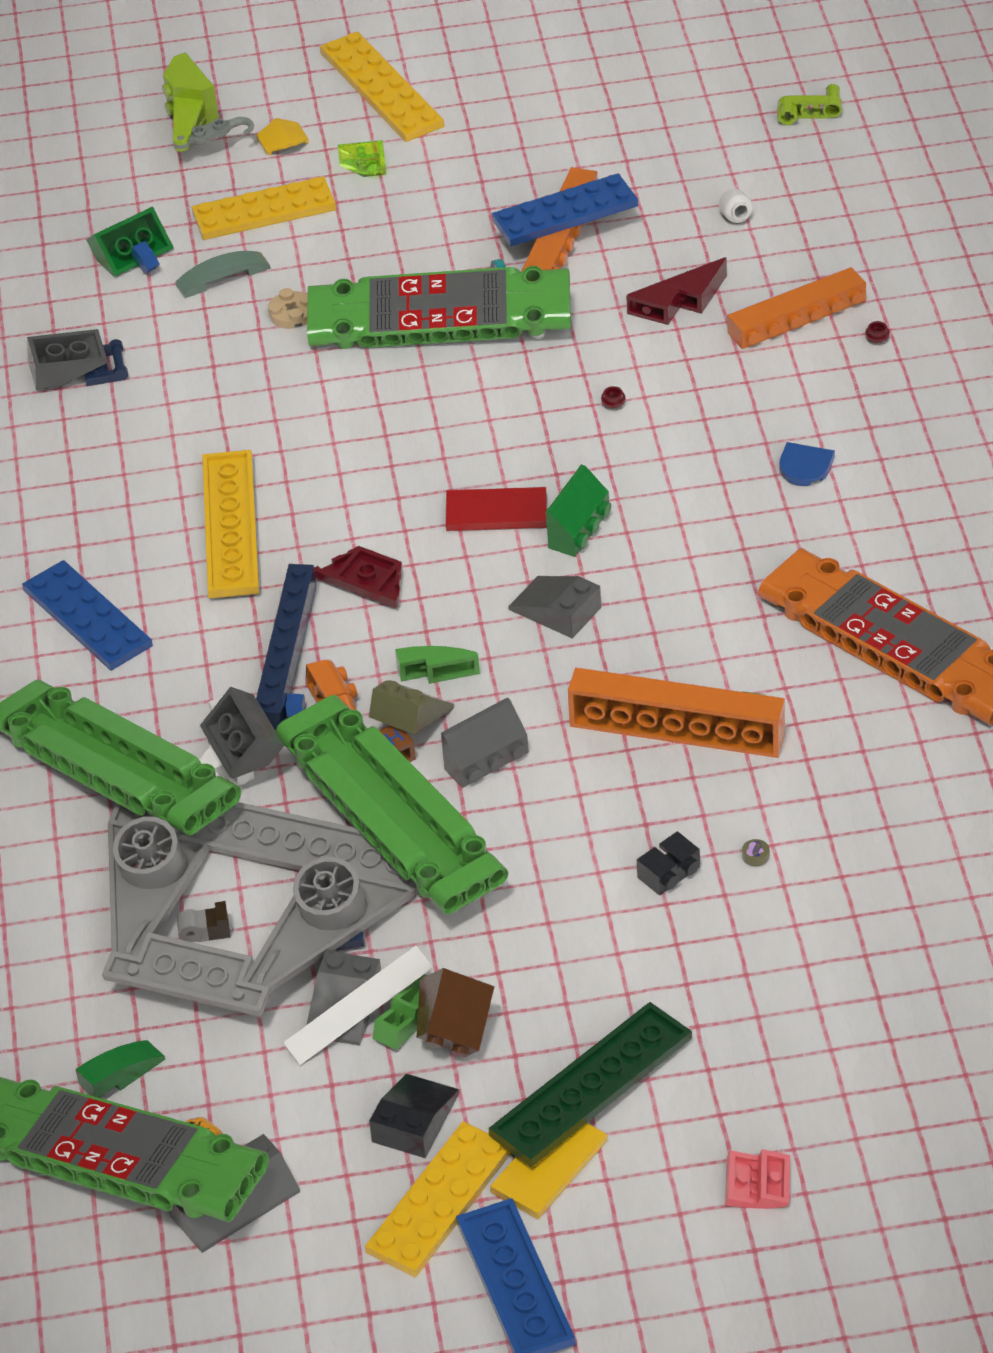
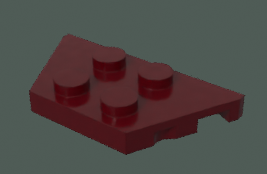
M357 546L346 554L332 558V564L322 569L319 566L314 567L315 577L319 580L397 608L399 605L403 570L402 562Z

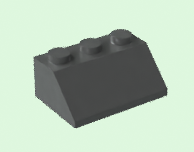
M231 686L200 724L227 774L233 779L269 766L284 747L254 694Z
M508 697L441 732L444 770L461 788L477 782L480 778L499 770L504 765L529 753L527 733Z

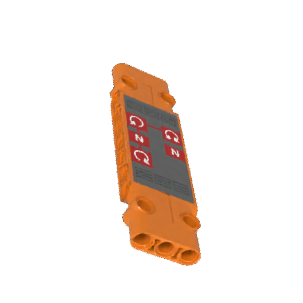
M803 548L798 549L762 581L758 595L777 607H784V614L788 619L792 621L800 620L801 624L808 631L933 701L941 702L945 698L951 700V708L954 712L962 715L971 714L990 726L993 725V650L981 638L856 570L846 572L840 569L837 560L833 558L822 559Z

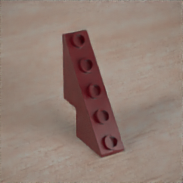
M727 258L718 259L627 294V314L665 325L670 324L680 308L702 314L727 277Z

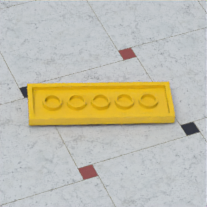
M324 176L192 206V213L203 240L336 210L335 200Z
M462 1121L365 1245L366 1253L416 1278L457 1225L456 1216L468 1211L511 1155V1152L490 1137L489 1133Z

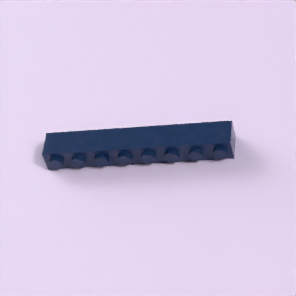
M288 565L256 699L275 730L282 721L286 720L285 703L288 693H292L317 587L314 565Z

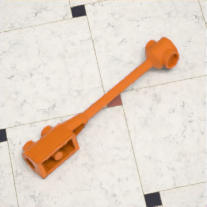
M321 660L306 664L305 684L316 703L328 696L337 695L351 710H356L354 701L357 698V689L354 683H345L347 681V672L344 666L336 668L331 660Z

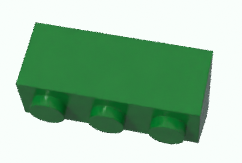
M153 206L92 235L86 240L96 260L113 277L139 265L132 256V248L143 241L148 244L156 257L174 248Z
M581 464L546 511L548 549L576 557L579 551L586 547L592 533L597 532L600 522L611 511L609 491L585 465Z

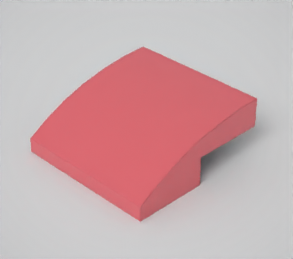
M764 1149L761 1150L759 1156L729 1151L726 1160L725 1205L759 1209L788 1207L790 1197V1155Z

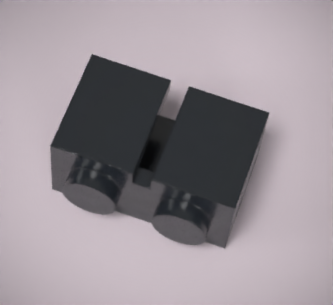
M678 831L659 843V848L666 852V854L653 847L636 859L637 878L659 896L667 890L673 889L681 880L689 875H693L700 868V849Z

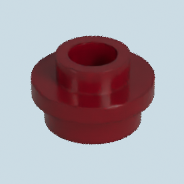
M881 321L870 323L865 331L866 338L874 343L884 342L890 335L887 325Z
M616 386L606 388L601 395L602 404L612 409L622 406L626 401L622 389Z

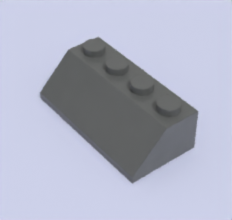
M265 1134L244 1145L267 1152L269 1163L265 1174L232 1221L226 1222L206 1215L190 1218L185 1214L183 1207L175 1205L169 1211L170 1217L201 1253L300 1193V1188L281 1152Z

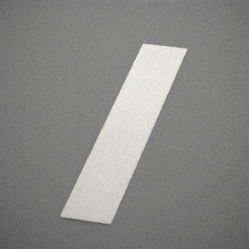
M415 945L284 1041V1045L299 1065L303 1064L432 969V965Z

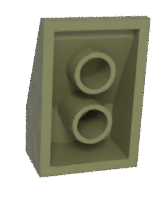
M386 680L372 690L369 718L415 735L454 708V704L423 693L420 690L400 685L396 681Z

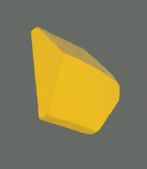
M275 118L256 134L257 140L267 155H271L273 151L286 149L303 142L305 144L309 143L308 137L298 122Z

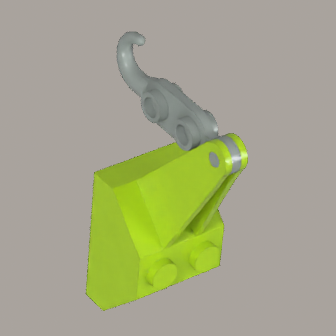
M186 52L172 58L163 74L164 85H162V90L167 100L165 103L166 112L169 116H173V145L176 151L183 152L188 150L191 143L203 145L207 141L224 137L231 129L240 125L248 126L244 130V134H248L254 129L253 121L247 117H235L230 120L219 119L214 85Z

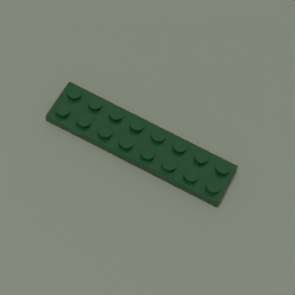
M647 1003L490 1126L489 1136L532 1167L692 1039V1031L653 1003Z

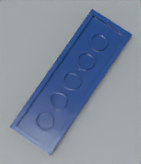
M617 173L519 205L504 208L491 214L493 223L510 247L638 207V198L621 175Z
M65 560L22 583L23 591L110 671L153 647L152 639Z
M510 1198L456 1216L458 1228L512 1352L552 1353L576 1345L575 1336L513 1199Z

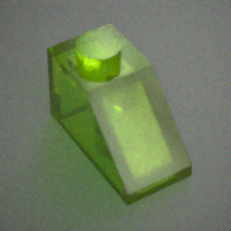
M383 140L338 144L340 166L362 177L386 175Z

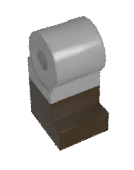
M226 901L215 902V908L198 911L187 909L180 912L177 916L179 938L188 942L231 938Z

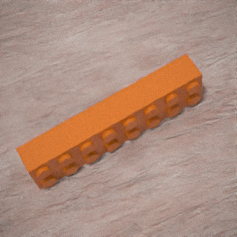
M577 667L574 669L568 687L570 727L779 758L785 737V698Z

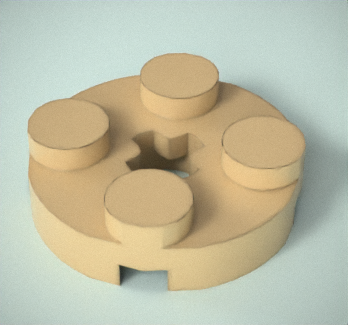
M290 288L280 290L279 295L272 298L268 304L269 317H271L272 323L285 329H293L295 324L302 323V326L307 325L308 294L293 291Z

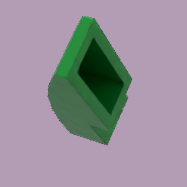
M148 1040L121 1045L90 1059L76 1068L78 1083L91 1096L99 1098L114 1087L121 1091L163 1062L165 1056Z

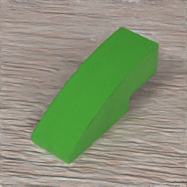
M413 646L395 649L397 669L401 682L427 677L428 683L431 684L480 674L479 657L475 651L447 646Z
M422 975L392 998L391 1008L375 1020L372 1039L397 1050L417 1031L420 980L427 975Z

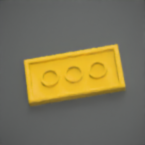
M586 1123L532 1167L516 1156L490 1185V1192L503 1200L512 1198L517 1208L539 1219L608 1141L607 1134Z

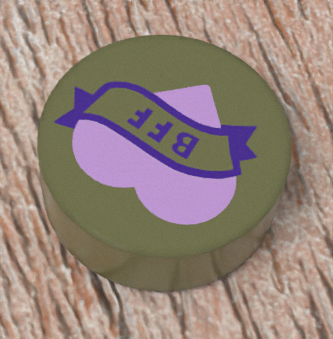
M752 839L743 845L742 859L748 865L761 866L769 860L770 848L765 841Z

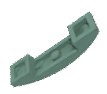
M236 251L213 257L196 265L183 274L175 283L183 297L188 298L205 292L206 283L244 270L251 276L271 268L261 252Z

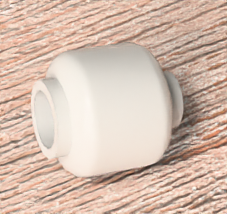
M731 189L725 192L719 201L721 213L733 223L746 221L752 213L753 205L751 200L738 189Z

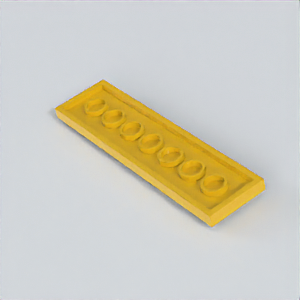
M358 31L320 46V53L405 142L445 127L444 119Z
M241 450L202 454L208 597L219 598L260 594L252 451Z

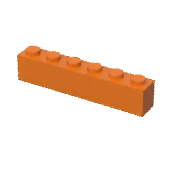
M852 267L728 314L727 332L741 349L747 348L865 302L866 282Z

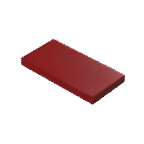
M546 487L446 490V531L547 528Z

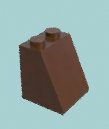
M445 968L421 978L416 1038L426 1041L425 1044L429 1047L450 1049L451 1054L458 1057H468V1055L478 1052L495 986Z

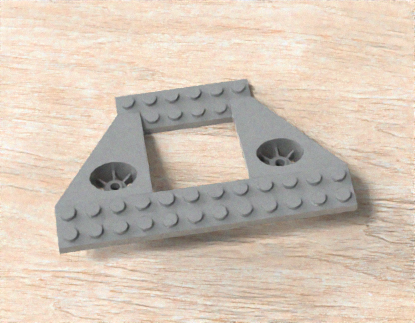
M238 802L234 807L195 834L186 835L173 828L165 820L148 813L143 816L137 815L116 803L108 821L112 951L103 970L102 977L106 981L262 1017L272 991L322 959L325 950L334 951L414 898L417 892V885L412 879L405 880L354 827ZM210 851L299 871L294 879V896L255 961L249 955L158 935V932ZM136 863L139 864L138 869L131 867ZM320 905L319 910L312 908V906Z

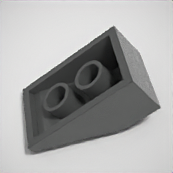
M98 329L27 337L28 362L36 390L60 387L107 363V357Z
M537 576L508 608L516 614L573 639L601 609L600 585L580 576Z
M325 950L317 973L306 1025L381 971L380 959ZM371 1014L335 1039L334 1042L360 1046Z

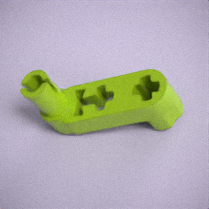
M830 84L826 87V95H787L781 97L777 104V119L787 126L792 125L797 119L833 118L839 116L842 112L840 87L836 84Z

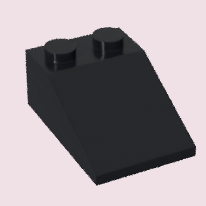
M405 1074L381 1098L369 1120L372 1143L426 1159L460 1090Z

